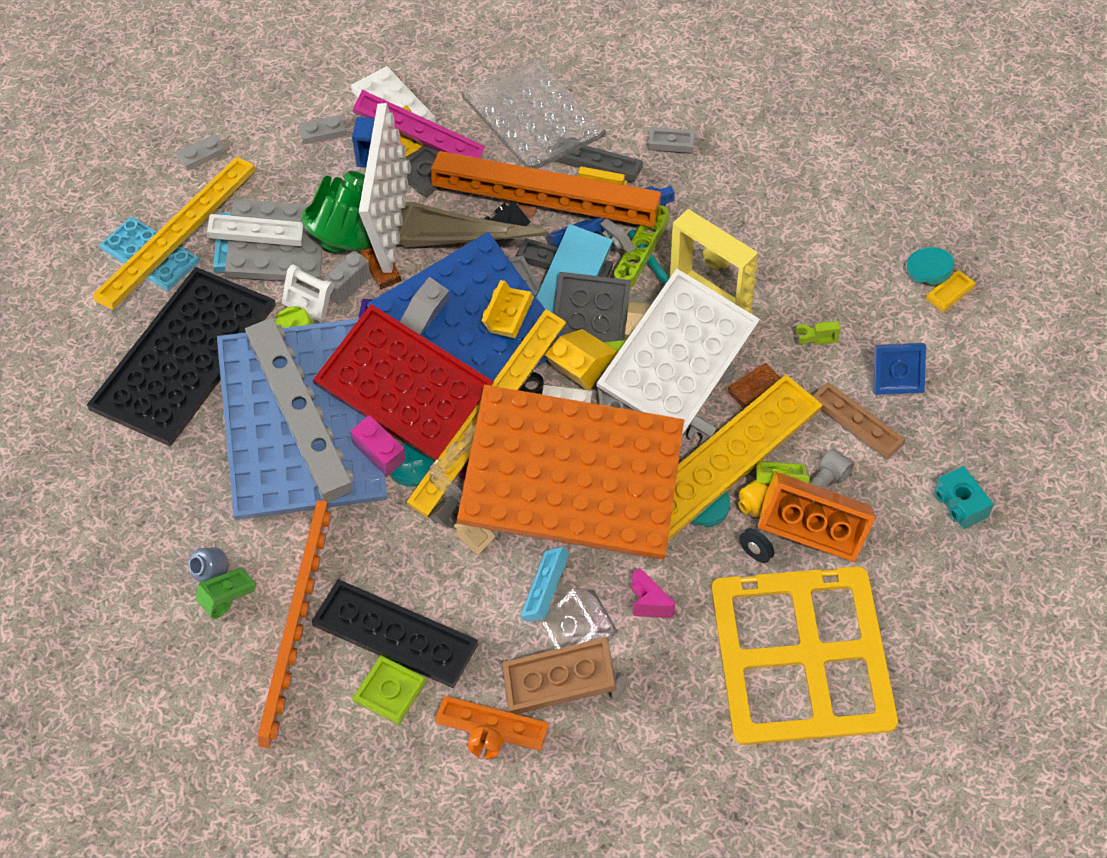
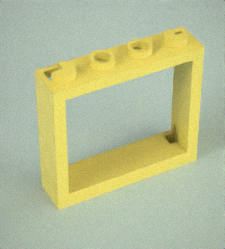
M687 209L673 222L670 277L676 269H679L752 314V301L755 297L753 294L756 284L755 275L758 268V252ZM694 240L739 268L736 298L692 270Z

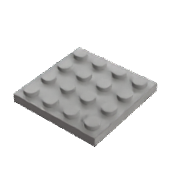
M234 199L232 216L302 222V212L311 204ZM305 227L301 246L229 240L225 277L285 281L288 268L294 264L299 266L301 271L320 279L323 246L320 245V240L310 234Z

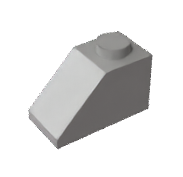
M429 277L412 298L400 323L422 335L448 303L449 290Z

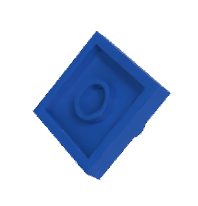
M925 343L875 345V395L925 392Z

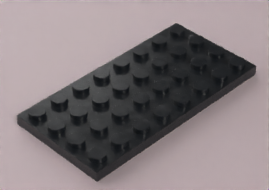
M195 267L88 402L87 407L89 411L171 447L221 380L217 336L246 333L245 328L262 322L268 317L276 306L275 299Z

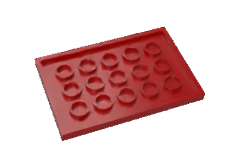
M372 304L366 309L313 379L314 384L365 417L370 415L385 430L435 462L481 401L484 385L492 386L494 381Z

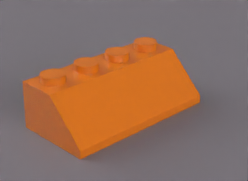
M775 471L765 493L758 528L855 562L876 516L872 506Z

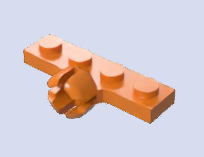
M444 696L436 715V724L470 733L467 746L474 756L479 758L483 747H486L485 760L498 756L504 743H512L541 751L549 730L548 722Z

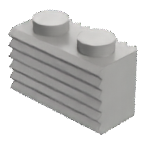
M352 251L321 279L334 283L330 300L339 306L342 305L349 297H352V294H355V291H358V288H362L361 285H365V282L371 279L368 259L356 251Z

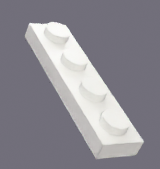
M210 214L207 238L301 246L304 226L302 222Z

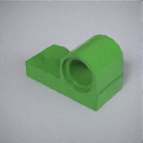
M241 567L199 583L195 599L212 619H217L230 609L233 600L254 592L257 584Z

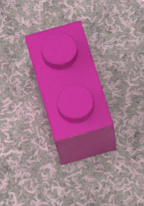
M370 415L351 430L353 445L386 476L406 461L404 447Z

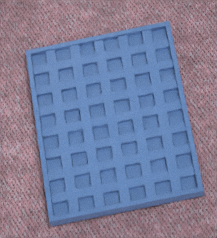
M359 319L283 328L286 338L283 339L285 345H291L296 357L293 359L295 366L300 364L305 378L302 380L305 386L310 385L315 398L312 399L314 406H320L325 418L322 420L324 427H330L335 439L332 440L334 448L339 446L344 457V461H342L344 469H350L355 481L351 483L353 492L327 503L328 508L388 500L384 473L352 443L351 430L366 417L313 383L314 377ZM246 333L217 336L234 519L240 520L315 510L317 500H323L249 344ZM279 356L273 360L275 368L281 369L287 365L285 357ZM297 397L292 401L293 408L301 410L307 405V401L302 397ZM316 439L312 442L311 447L314 451L320 452L326 448L327 443L323 439Z

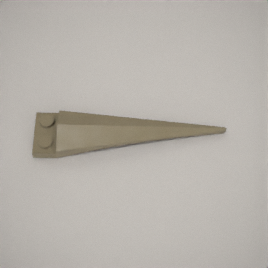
M406 202L405 208L402 209L403 224L399 226L398 230L400 243L397 245H403L407 248L472 242L487 232L491 234L494 240L549 235L546 229L490 221L434 208L417 202Z

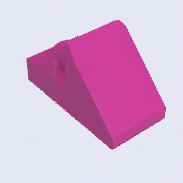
M641 568L633 572L631 588L635 595L640 598L634 603L633 615L659 618L673 617L675 615V602Z

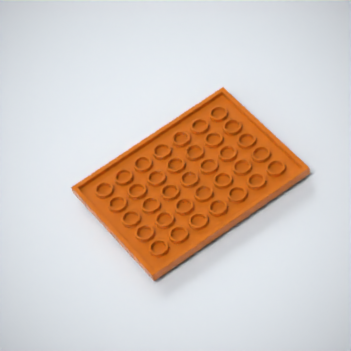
M484 385L457 524L664 560L668 543L684 419Z

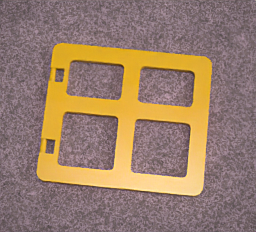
M855 566L833 570L819 569L759 574L749 577H723L714 580L711 590L733 737L737 743L750 745L889 733L896 729L898 717L869 576L864 568ZM837 576L838 582L824 583L823 577ZM757 583V589L743 590L742 584ZM850 589L853 594L861 639L821 642L818 635L811 593L822 590ZM790 594L793 600L800 644L756 649L740 648L732 600L738 597ZM862 659L867 665L876 712L863 715L835 716L832 711L824 664L826 662ZM788 665L804 666L813 717L804 720L753 723L750 717L744 670Z

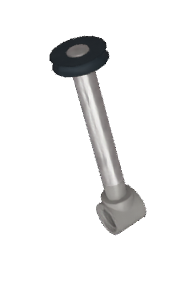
M832 448L820 462L819 473L809 483L824 489L830 483L834 484L837 481L842 483L852 472L855 462ZM747 528L739 536L742 548L749 556L758 562L768 563L770 558H773L775 555L771 542L778 535L765 530L759 532L756 529Z

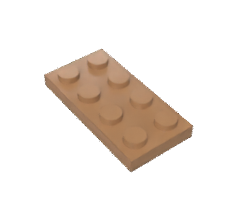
M607 637L502 662L509 712L514 714L617 690Z

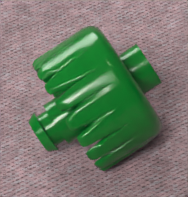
M350 170L343 175L345 181H342V178L335 177L332 183L331 176L323 177L311 205L307 206L302 212L301 221L305 229L320 240V245L333 252L343 253L346 250L363 251L373 247L359 214L365 175Z

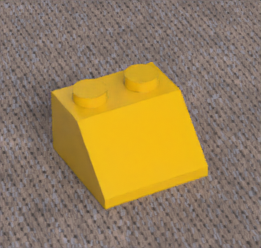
M581 329L560 336L546 352L545 356L553 368L589 391L606 371L618 351Z

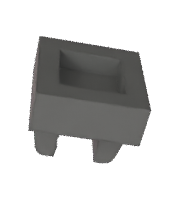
M453 496L446 497L428 517L434 523H440L446 528H453L454 524L450 521V515L454 514L458 517L459 502Z

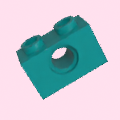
M965 466L938 478L935 487L936 498L940 503L946 505L950 510L951 518L956 523L959 522L963 529L990 516L994 503Z

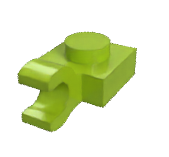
M825 321L815 324L814 328L806 324H799L796 326L795 332L796 334H805L798 337V344L814 342V345L838 343L841 328L839 321Z

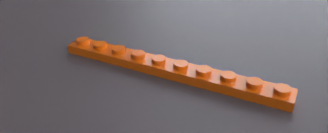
M317 500L258 732L259 747L270 748L272 739L277 740L280 724L276 723L278 714L283 715L286 698L282 697L284 689L289 690L292 674L289 673L290 665L295 666L298 650L294 648L296 641L301 642L304 626L300 624L302 617L307 618L309 602H306L308 594H313L315 579H312L314 571L318 572L321 557L317 555L319 549H324L326 534H323L324 527H329L331 521V512H328L327 501Z

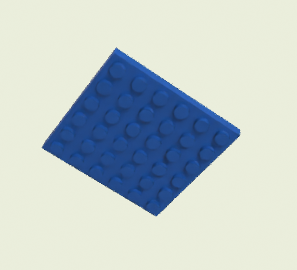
M487 232L370 301L367 305L368 307L370 304L374 305L400 322L416 292L431 277L449 290V300L421 336L494 381L545 311V308L491 234ZM500 280L506 281L510 288L529 291L534 296L516 338L490 333L482 322L483 313L488 308L493 291L497 288ZM560 332V334H559L558 337L555 339V341L553 342V344L556 342V340H557L560 336L564 335L562 332ZM545 355L535 368L548 361Z

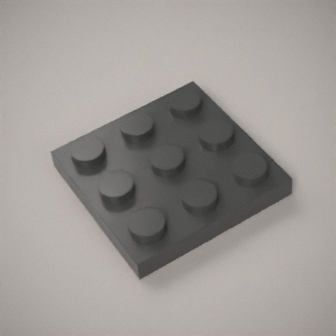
M559 271L554 314L566 321V325L561 332L565 335L583 329L602 342L623 341L631 280Z

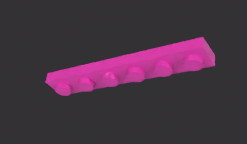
M364 90L361 91L352 112L365 118H375L377 104L387 103L390 113L394 115L395 128L399 129L400 134L437 151L480 158L485 148L482 144Z

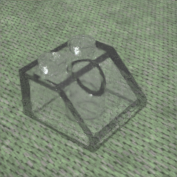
M573 588L545 616V619L541 620L556 649L607 637L608 641H610L618 633L595 590Z

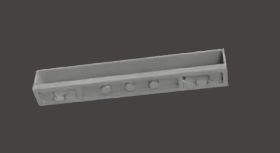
M272 317L245 328L249 344L322 500L329 503L352 493L351 483L355 482L349 468L344 469L343 454L339 446L336 448L333 446L332 440H335L329 426L324 427L322 422L325 419L319 405L314 406L312 401L315 398L310 385L305 386L302 380L305 378L300 364L295 366L293 359L296 357L291 345H285L283 339L286 338L281 324L276 326ZM279 356L287 359V365L281 369L273 366V360ZM297 397H302L307 401V405L305 408L297 410L293 408L292 401ZM316 439H323L327 446L323 451L317 452L312 449V442Z

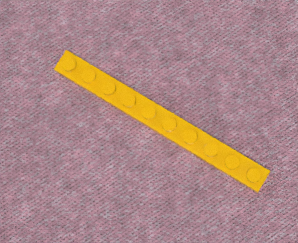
M235 157L93 293L94 301L114 310L255 172V165Z
M545 309L495 378L492 386L520 390L563 330L566 321ZM481 401L407 500L409 507L426 518L433 512L469 461Z

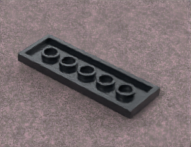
M339 579L312 620L313 626L374 654L382 655L401 666L453 689L479 645L478 640Z

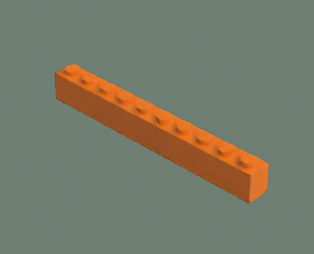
M443 151L438 152L431 167L432 186L649 227H654L660 211L661 192Z

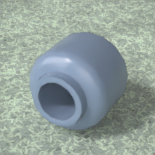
M216 547L195 550L190 556L188 563L191 575L200 582L225 574L228 567L225 553Z

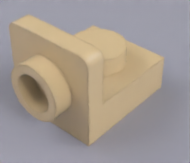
M457 522L454 524L456 529L452 533L454 537H459L476 555L496 537L489 529L457 524Z

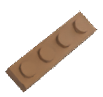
M827 382L813 395L823 405L821 410L886 459H889L904 445L905 438L831 383Z

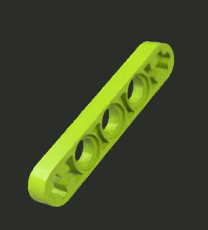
M660 205L658 219L654 227L640 225L631 241L635 249L629 254L625 252L615 269L614 278L631 280L630 288L637 282L669 224V210L665 206ZM650 229L656 230L654 233H646L645 231ZM641 244H645L648 246L646 248H637V246ZM630 260H639L636 264L628 263Z

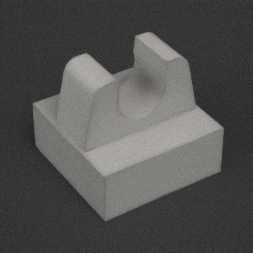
M695 416L690 424L691 428L688 437L693 439L696 433H701L703 439L700 445H702L718 432L720 428L699 416Z

